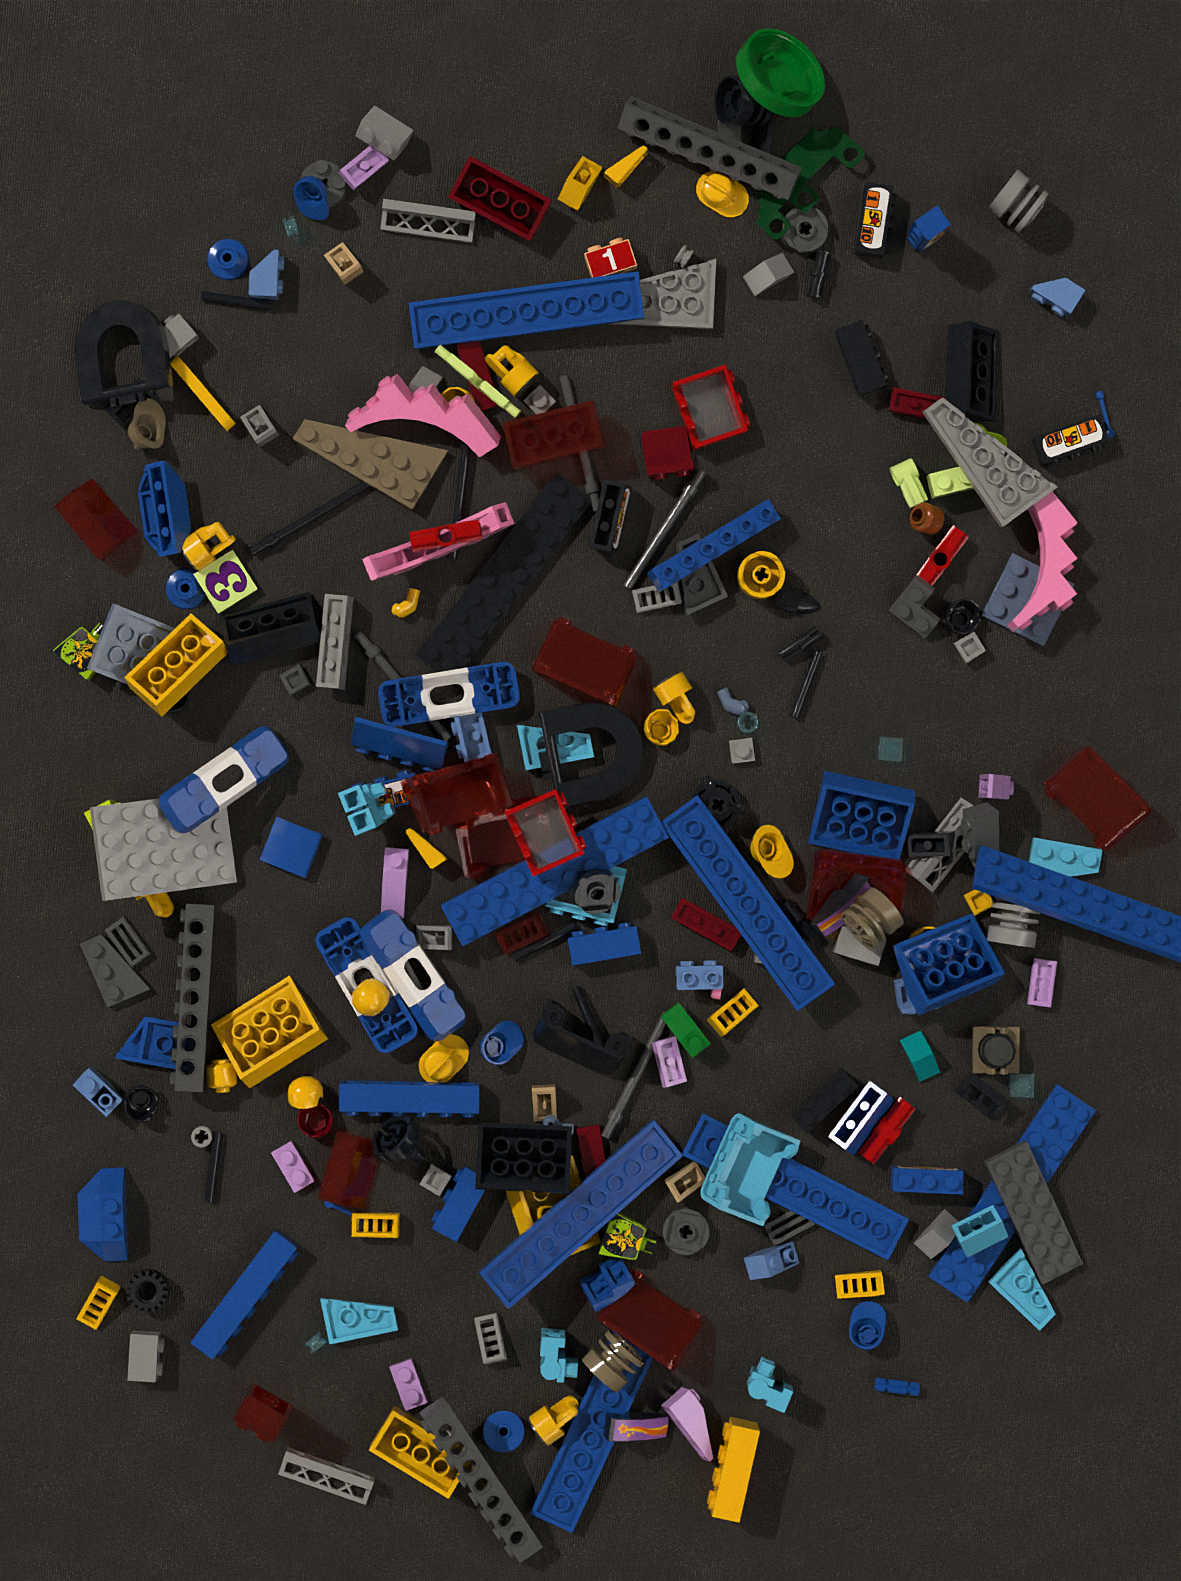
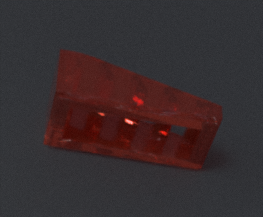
M538 912L496 932L495 935L504 954H507L546 936L549 932ZM532 921L534 922V925H535V927H536L538 933L535 932V930H534V928H533V926H532V924H531ZM524 925L526 926V928H527V930H528V932H529V934H530V937H528V938H527L526 933H525V931H524V929H523V927H522V926H524ZM515 929H517L518 934L522 940L520 942L518 941L513 931ZM506 933L509 934L514 945L510 946L505 936Z

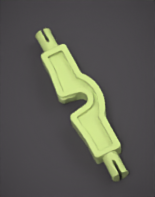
M442 345L437 347L435 353L478 390L514 418L520 414L521 410L516 408L488 382L483 381L455 355L447 351Z

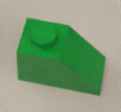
M679 1002L661 1015V1018L692 1058L711 1044Z

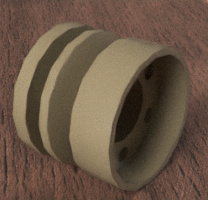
M871 887L859 898L861 906L853 903L849 907L850 910L846 909L841 914V918L855 939L869 950H874L879 946L878 942L882 943L886 939L884 932L890 935L903 924V918L894 904L883 893Z
M608 1330L605 1336L611 1343L609 1344L600 1338L599 1344L604 1351L601 1353L597 1349L591 1348L582 1358V1361L597 1378L618 1393L628 1382L623 1371L626 1370L629 1373L635 1374L637 1371L631 1362L641 1368L644 1361L631 1343L624 1337Z

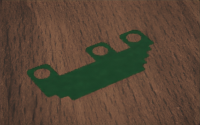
M834 127L831 131L824 128L820 132L813 128L782 158L785 161L802 167L793 193L788 200L800 211H809L819 201V195L806 182L833 156L847 168L854 167L864 157V150L838 127ZM847 148H855L857 150L858 157L854 161L850 162L844 159L843 152ZM768 173L770 179L778 180L775 174ZM759 190L762 198L758 200L761 208L757 211L760 218L756 221V224L772 239L778 240L791 228V223L777 211L788 200L785 198L778 199L766 190ZM809 192L813 197L812 202L806 206L799 204L798 196L800 193ZM775 219L783 221L784 229L780 233H773L769 228L771 221Z

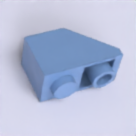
M273 250L250 271V298L279 300V294H283V280H279L280 270H284V256H280L279 250Z
M1063 278L1033 285L1028 293L1032 295L1031 298L1042 305L1046 303L1052 307L1051 311L1056 315L1068 317L1082 297L1085 289L1069 279Z
M93 1066L89 1067L73 1084L106 1117L123 1100L111 1083Z
M793 1241L763 1249L744 1257L750 1280L769 1278L799 1264Z

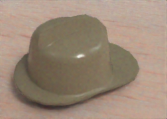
M147 398L146 401L136 404L133 420L128 427V436L134 443V449L136 450L141 448L156 449L163 444L166 424L165 414L159 403L153 399Z

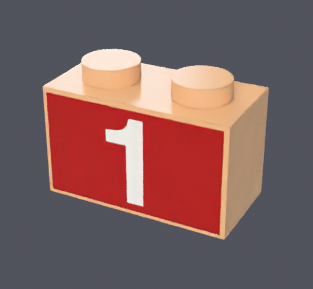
M617 238L610 241L608 246L601 248V245H596L588 248V252L584 253V258L590 277L623 274L636 270L637 263L629 239L623 241V238Z

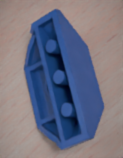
M167 461L145 465V473L141 478L138 489L144 538L157 551L159 557L181 553L183 543L192 530L185 483Z
M125 1167L101 1168L77 1194L79 1241L104 1261L129 1260Z

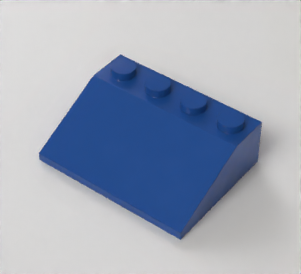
M355 717L351 745L356 746L355 751L369 755L370 750L378 752L379 758L391 761L392 756L401 759V764L413 767L414 762L423 765V770L436 773L437 769L442 770L449 743Z
M824 771L808 843L898 863L915 805V790Z
M973 914L893 946L907 995L918 1016L992 986L1005 974Z

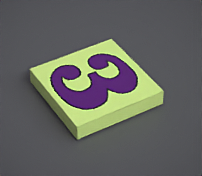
M233 550L193 574L218 614L258 590Z

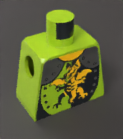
M100 622L92 632L88 631L85 627H80L53 650L86 680H91L95 674L94 671L87 669L104 626Z
M619 1212L608 1221L599 1248V1254L636 1260L639 1250L652 1254L656 1241L644 1237L646 1226Z

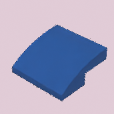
M276 817L260 860L306 878L323 835Z
M619 1257L599 1263V1272L579 1279L581 1288L595 1312L621 1298L635 1284L623 1260Z

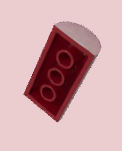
M471 156L468 157L448 198L529 241H532L539 230L552 202V199Z

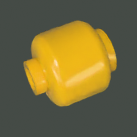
M230 1059L211 1060V1064L206 1067L207 1086L216 1088V1093L230 1092L229 1087L237 1084V1072Z

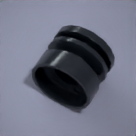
M728 75L719 82L715 91L714 108L717 118L722 124L750 127L766 125L773 112L760 105L748 93L739 76Z

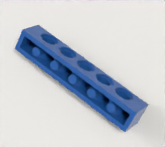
M767 499L651 569L647 574L660 593L774 524L780 517L770 500Z

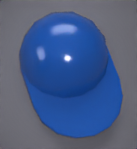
M314 176L302 177L293 187V194L299 211L311 219H326L329 215V205L325 184L321 179Z
M502 1021L497 1024L480 1041L479 1050L482 1058L494 1065L508 1062L522 1048L524 1042L523 1033L520 1027L513 1021Z
M869 1301L860 1303L853 1309L849 1326V1337L857 1348L873 1350L882 1342L886 1325V1313L883 1307L878 1303Z

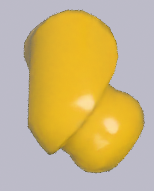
M409 588L407 600L400 604L395 603L391 609L392 614L400 618L413 613L417 607L420 590Z

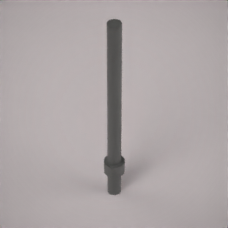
M565 375L559 377L586 480V493L591 498L593 511L596 512L600 498L598 493L600 488L598 482H595L569 377Z
M698 469L691 481L685 484L682 489V495L623 584L630 590L632 589L691 497L694 498L698 491L697 487L706 475V472Z
M360 631L355 636V639L366 650L365 654L370 659L373 658L391 680L400 679L401 676L382 656L379 647L376 644L373 645L363 632ZM439 720L427 721L444 741L452 737Z
M661 1017L614 1110L611 1109L607 1117L609 1120L601 1136L610 1139L617 1123L620 1124L624 1116L622 1113L654 1051L652 1042L660 1039L667 1025Z

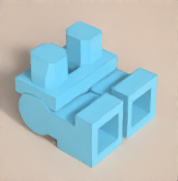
M384 782L359 784L338 793L345 812L355 811L354 814L347 816L355 836L378 827L382 823L387 822L386 819L396 814L391 802L383 806L379 803L378 797L388 794Z
M542 1328L540 1341V1368L542 1376L547 1380L557 1378V1382L563 1383L564 1377L577 1378L578 1357H566L565 1351L558 1350L559 1347H565V1330Z
M761 1356L758 1366H752L750 1369V1376L747 1380L749 1394L754 1399H765L767 1406L785 1413L793 1394L792 1385L784 1381L781 1386L774 1384L775 1379L772 1373L775 1369V1362Z

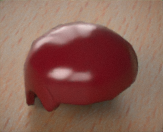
M320 1103L312 1108L300 1109L297 1116L298 1128L307 1137H324L332 1128V1113L326 1106Z

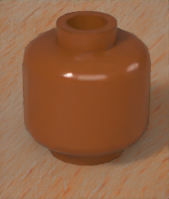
M921 502L917 504L910 514L912 528L927 535L937 533L944 523L942 509L930 503Z

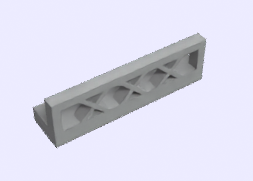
M383 199L380 227L382 231L472 243L476 220V212ZM388 213L398 214L402 222L397 226L386 225ZM413 217H421L425 225L416 230L411 228L408 221ZM437 220H443L448 228L442 233H437L430 225ZM460 223L470 224L468 237L458 236L453 228ZM451 230L454 235L446 233H448Z
M325 594L316 687L345 690L353 597Z
M963 798L959 799L935 830L955 831L952 855L949 856L947 862L942 863L944 856L914 857L904 870L931 892H934L965 852L962 848V843L956 845V840L960 835H963L961 825L963 809L974 805ZM935 871V877L929 884L926 878L931 872Z
M290 1447L286 1450L278 1475L364 1505L367 1503L375 1480L373 1476ZM287 1462L299 1465L302 1470L291 1473L286 1471L285 1468ZM307 1471L319 1472L323 1475V1478L317 1481L311 1480ZM333 1477L344 1481L345 1485L338 1489L334 1488L329 1478ZM356 1485L366 1489L364 1497L354 1495L350 1486Z

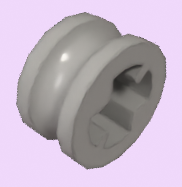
M684 245L673 262L675 264L680 263L681 268H684L693 255L694 250H688L687 246Z
M207 1126L195 1128L191 1135V1140L197 1147H206L213 1139V1133ZM201 1130L206 1132L205 1135L208 1134V1139H205L203 1143L198 1141L200 1138L196 1139V1134H199Z

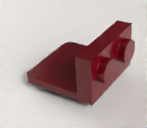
M685 426L644 431L641 434L647 478H653V481L667 479L666 475L675 474L676 477H685L690 475L689 472H693L694 465L693 460H691L688 433Z

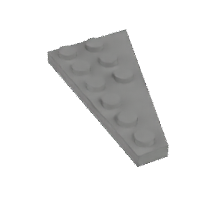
M716 259L640 280L645 319L611 324L713 329Z
M944 398L939 399L922 411L1000 527L1005 526L1057 488L1055 484L1047 481L1041 476V473L1029 467L1022 461L1023 459L996 438H992L984 432V429L978 424L975 425L966 418L965 414Z

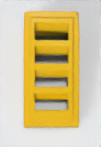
M643 145L604 172V177L615 187H620L647 155V147Z
M411 828L406 830V834L430 869L435 868L447 859Z
M742 989L711 1015L707 1021L723 1037L759 1005L745 989ZM740 997L748 1005L749 1008L747 1010L738 1001ZM732 1004H734L742 1013L740 1016L732 1008ZM725 1010L733 1017V1022L724 1013ZM718 1016H719V1017L723 1020V1022L727 1025L726 1028H725V1027L722 1025V1023L717 1019Z
M352 1213L351 1237L398 1238L400 1213ZM359 1219H364L363 1231H359ZM369 1219H373V1231H369ZM378 1219H383L382 1231H378ZM388 1219H392V1231H387Z
M881 1270L835 1275L837 1299L885 1295ZM861 1278H866L867 1290L862 1289ZM871 1278H875L876 1289H872ZM852 1279H856L858 1291H853ZM843 1280H847L848 1292H844Z
M100 1276L76 1319L97 1330L121 1286L104 1276ZM95 1294L106 1299L107 1303L95 1297ZM90 1303L95 1304L96 1306L102 1308L103 1310L101 1311V1310H99V1309H97V1308L91 1306ZM86 1310L98 1316V1319L86 1314Z

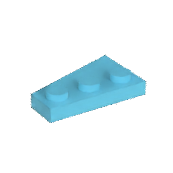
M517 725L525 769L540 768L538 752L545 751V748L538 750L536 743L544 742L542 728ZM567 732L555 735L560 764L594 757L590 734Z
M1033 837L1029 862L1070 877L1099 872L1102 850Z
M1020 1248L988 1282L1040 1331L1055 1315V1312Z
M320 1298L329 1344L398 1330L394 1306Z

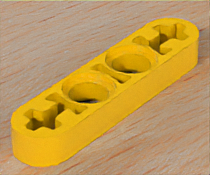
M178 355L170 361L171 366L225 430L231 429L236 423Z

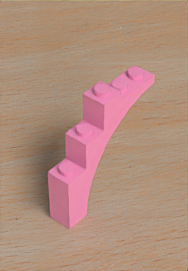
M398 374L392 378L387 376L378 383L379 387L375 396L370 398L363 408L357 407L348 414L349 418L345 424L351 433L364 425L381 420H419L436 425L454 434L465 442L478 457L497 447L501 435L468 393L463 397L456 396L448 403L433 383L428 387L422 386L412 393Z
M1053 491L1027 509L1038 534L1040 569L1037 583L1029 601L1022 611L1007 625L1012 632L1018 628L1023 631L1033 623L1031 621L1033 616L1037 614L1041 617L1050 608L1053 612L1059 608L1064 611L1074 603L1072 598L1077 595L1063 577L1074 568L1072 563L1077 559L1064 542L1066 538L1074 533L1072 528L1077 524V521Z
M506 502L491 506L457 522L479 519L483 539L515 524ZM443 529L440 537L444 542H449L452 539V533L448 529ZM481 540L413 552L411 542L367 556L362 560L371 581L392 574L396 575L409 571L427 561L443 557L461 547L477 543Z

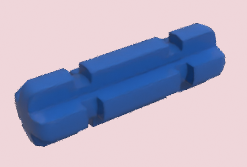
M885 1378L875 1379L874 1388L876 1391L884 1392L887 1390L889 1393L904 1395L909 1393L912 1396H918L920 1393V1384L916 1382H910L909 1384L907 1381L888 1379L886 1381Z

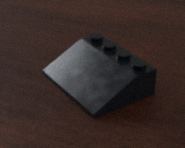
M479 1122L475 1189L569 1193L572 1126Z

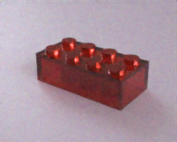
M593 400L503 423L512 466L516 470L607 448L597 403Z

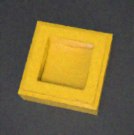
M974 889L963 895L974 916L992 907L993 900L989 894Z

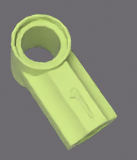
M911 458L889 468L896 485L900 487L909 508L928 500L918 478L919 473L916 465Z

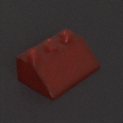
M93 479L71 491L53 506L102 562L138 532Z
M338 1129L318 1199L344 1206L365 1207L377 1165L375 1155L373 1154V1145L371 1144L373 1138Z

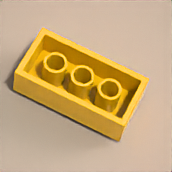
M190 614L124 678L130 689L162 717L228 653L224 642L193 614Z
M394 1405L372 1441L369 1451L449 1499L459 1483L456 1476L460 1473L456 1468L452 1470L444 1458L448 1455L444 1450L440 1452L432 1441L436 1438L432 1432L427 1434L420 1423L421 1421ZM454 1443L451 1449H456L459 1444ZM472 1460L466 1461L463 1467H468Z
M730 1417L729 1423H724L722 1436H724L723 1440L725 1442L724 1445L719 1446L717 1459L720 1464L719 1468H714L712 1476L714 1491L709 1490L707 1498L708 1509L711 1510L712 1517L740 1523L760 1434L757 1422Z

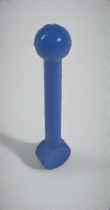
M1097 391L1095 397L1100 403L1107 429L1106 432L1108 438H1112L1115 435V431L1111 429L1103 400L1104 393Z
M330 1198L326 1199L324 1203L327 1208L333 1207L350 1216L354 1213L335 1204ZM359 1219L364 1224V1219Z

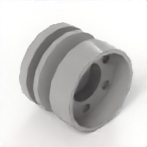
M1020 170L1015 172L988 207V210L999 218L1007 211L1010 212L1011 215L1007 221L1009 226L1015 218L1019 219L1020 222L1014 229L1018 233L1021 229L1030 225L1044 207L1046 197L1049 194L1044 190L1039 198L1034 196V193L1040 187L1038 184L1030 191L1025 189L1030 178Z
M1006 900L993 901L992 907L1000 908L1002 912L1001 914L991 913V917L1000 920V925H989L987 941L1035 948L1037 933L1027 929L1028 924L1039 923V920L1029 919V913L1040 914V912Z

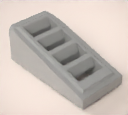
M680 581L670 586H673L676 600H672L669 587L664 590L666 602H662L661 592L659 593L655 586L632 590L637 613L684 603ZM650 591H654L657 604L653 605ZM641 593H645L648 606L644 607Z
M497 1313L474 1318L483 1364L488 1365L508 1360ZM494 1322V1326L481 1328V1324ZM496 1331L494 1336L485 1338L483 1336V1333ZM498 1341L497 1345L489 1347L485 1345L487 1342ZM495 1350L500 1351V1354L488 1356L487 1353Z

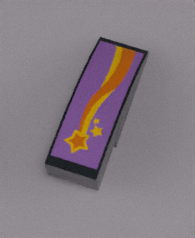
M854 873L843 890L834 889L810 923L820 938L830 935L845 925L841 914L846 909L850 910L849 907L853 903L861 906L859 898L871 887L876 889L869 877Z
M626 1411L625 1414L606 1413L603 1436L607 1441L636 1442L667 1438L671 1417L668 1413Z

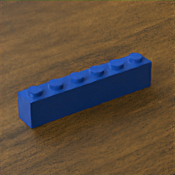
M341 1080L339 1084V1111L344 1112V1115L354 1116L358 1115V1112H368L369 1116H380L382 1112H391V1116L414 1113V1116L425 1117L428 1116V1113H437L439 1117H450L451 1113H461V1117H474L475 1114H479L480 1083Z
M276 1228L193 1338L191 1344L212 1360L216 1355L221 1357L228 1348L226 1341L230 1336L233 1338L237 1336L243 1328L239 1324L244 1318L249 1320L257 1309L254 1307L257 1300L263 1301L271 1291L268 1286L272 1280L277 1283L285 1272L282 1270L285 1263L291 1264L299 1254L296 1251L299 1245Z

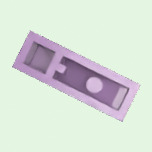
M996 774L980 775L978 798L1009 799V795H1013L1014 782L1010 781L1011 776Z
M385 847L381 913L385 910H394L401 918H404L410 849Z
M682 1387L661 1406L699 1456L710 1462L713 1459L704 1409L699 1403L701 1399L693 1389L689 1390Z

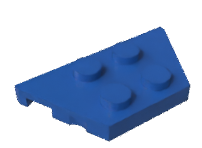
M145 1016L121 1050L116 1054L115 1058L175 1069L176 1063L171 1062L172 1048L177 1049V1039H173V1026L178 1025V1022ZM184 1023L186 1027L193 1028L192 1024ZM186 1038L182 1042L183 1049L188 1052L194 1050L196 1046L192 1038ZM185 1061L181 1065V1070L193 1072L194 1065L190 1061Z

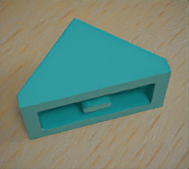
M921 1030L900 1039L901 1045L919 1082L940 1073L934 1054Z

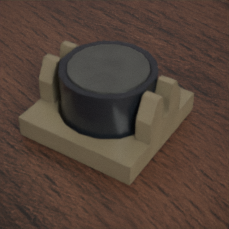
M972 1026V1073L1002 1075L1019 1073L1020 1027Z

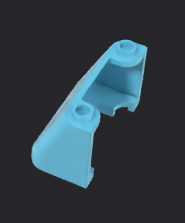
M739 1113L734 1115L702 1184L701 1198L719 1210L764 1226L765 1221L770 1215L769 1203L764 1200L782 1158L791 1159L795 1156L801 1141Z

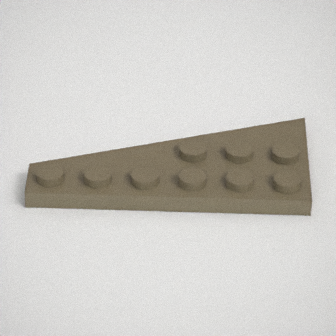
M304 419L293 437V441L412 511L448 453V450L357 430L350 433L347 428Z

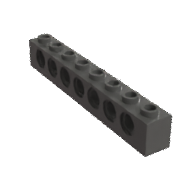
M632 96L625 104L617 129L622 130L628 136H637L644 139V142L649 145L663 147L668 153L680 154L692 163H701L708 166L711 171L723 172L735 181L749 183L754 189L766 190L778 199H789L802 169L800 166ZM640 120H646L649 123V127L643 126ZM662 128L667 129L671 136L665 135L662 132ZM683 137L689 138L692 145L686 144ZM704 146L710 147L713 150V154L706 152ZM726 155L732 156L735 162H729L726 159ZM747 164L753 165L756 171H750ZM768 173L775 174L778 180L770 179Z
M186 904L185 909H181L180 923H184V932H179V946H183V954L178 955L177 969H182L181 979H176V992L180 993V1002H175L174 1016H179L178 1025L173 1026V1039H177V1049L172 1048L171 1062L176 1063L175 1072L170 1073V1086H174V1091L203 1092L214 905ZM192 922L201 923L203 926L202 933L198 935L192 934L189 929ZM191 945H198L201 948V955L198 958H192L188 954V948ZM190 968H196L200 972V977L197 981H190L187 978L186 974ZM189 991H194L198 994V1002L194 1005L188 1004L185 1000V995ZM191 1014L196 1017L197 1024L195 1027L188 1028L184 1025L186 1015ZM186 1038H192L196 1043L194 1050L190 1052L185 1051L182 1047V1042ZM185 1061H190L194 1065V1071L190 1075H185L181 1071V1065Z
M443 1396L419 1412L424 1419L420 1423L427 1434L432 1432L436 1437L432 1441L440 1452L444 1450L448 1455L444 1458L452 1470L454 1468L458 1470L460 1474L456 1477L464 1488L469 1486L472 1492L468 1495L474 1504L478 1505L480 1503L483 1507L480 1513L486 1522L492 1521L495 1525L492 1531L498 1540L504 1539L507 1543L504 1549L510 1558L516 1557L519 1563L543 1548ZM448 1424L446 1430L439 1431L442 1425ZM460 1442L456 1449H451L454 1443ZM472 1460L468 1467H463L466 1461ZM484 1478L481 1484L475 1485L478 1479ZM496 1496L494 1501L487 1503L490 1497ZM503 1514H507L505 1519L499 1520ZM519 1531V1534L516 1537L511 1538V1535L514 1532Z

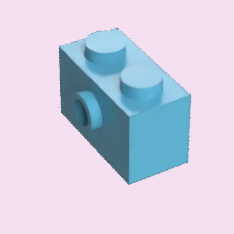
M993 1205L952 1225L957 1241L966 1257L1008 1237L1004 1224Z

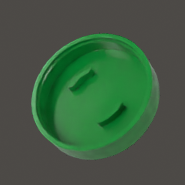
M770 28L758 30L747 39L737 53L736 67L742 84L760 105L773 113L785 117L802 116L811 110L824 93L825 78L818 60L806 45L784 31Z

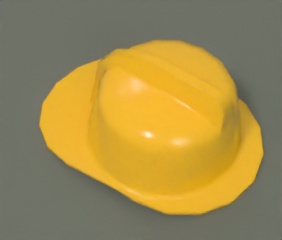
M709 171L703 174L697 182L696 193L699 200L720 215L736 217L746 210L749 203L747 190L741 183L731 179L729 175L723 172Z
M772 825L761 826L757 829L751 842V855L757 862L761 863L769 875L779 879L785 878L792 872L794 867L792 854L780 830Z
M452 1034L441 1041H436L420 1058L419 1072L423 1079L427 1082L449 1081L467 1062L469 1056L468 1045L464 1039Z

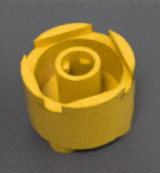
M758 551L748 555L740 564L737 572V581L740 589L747 596L754 599L772 597L779 591L785 580V570L781 561L776 555L766 551ZM760 570H764V575L767 576L762 581H759L758 576L755 575Z

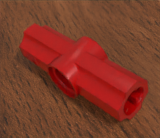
M479 519L409 532L413 552L483 539ZM443 529H448L452 533V539L449 542H444L440 537Z
M952 526L916 575L933 586L969 537L960 529ZM937 553H942L946 558L943 566H938L934 562V556Z
M898 1097L885 1116L883 1115L871 1131V1135L860 1147L858 1153L875 1164L887 1146L893 1144L900 1135L902 1126L916 1108L901 1097Z

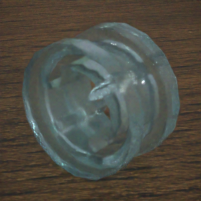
M291 215L289 219L282 218L288 238H291L293 234L298 236L299 231L294 215Z
M745 712L738 717L737 726L742 732H753L758 726V718L751 712ZM744 716H750V720L754 721V726L750 725L751 729H745V725L741 724V720H745Z
M321 1332L315 1334L304 1344L305 1347L310 1348L309 1352L311 1354L327 1342L326 1338L323 1339L321 1337Z

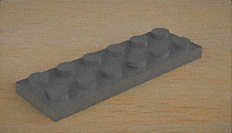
M1024 1140L985 1160L984 1163L1039 1282L1043 1285L1082 1265V1260L1028 1143Z

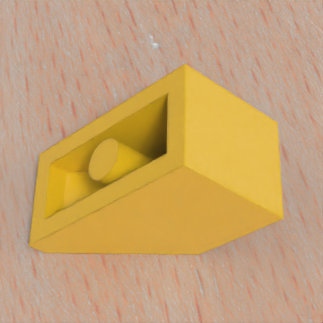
M582 156L566 179L558 200L568 207L578 210L588 196L603 167Z

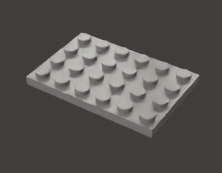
M159 799L90 807L102 901L237 882L227 806L188 833H179L172 827L160 809Z

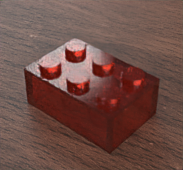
M253 1383L233 1420L236 1421V1425L245 1431L250 1429L256 1432V1437L267 1443L270 1440L274 1443L288 1419L293 1405Z

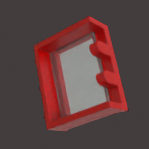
M726 365L701 372L671 384L693 451L745 434L748 431L747 427L750 426L747 414H742L740 408L742 404L741 396L738 391H734L732 385L735 382L731 369L727 370Z
M556 789L504 812L533 878L585 855L583 850L587 848L582 835L577 837L573 829L577 827L573 815H567L564 807L568 804L563 793L558 794Z

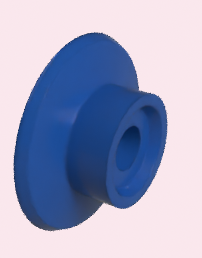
M222 239L210 248L207 263L210 271L216 277L223 280H233L240 277L246 271L249 256L246 248L239 241ZM231 255L232 258L229 262H225L223 260L224 256Z
M182 568L173 572L168 578L165 588L166 595L175 607L189 610L196 608L204 601L206 594L193 575L198 571ZM188 584L190 587L189 591L186 593L182 592V586Z
M498 1411L490 1415L485 1421L483 1438L486 1444L494 1451L510 1452L521 1444L524 1438V1426L516 1414L509 1411ZM501 1427H506L508 1429V1432L506 1434H501L499 1429Z

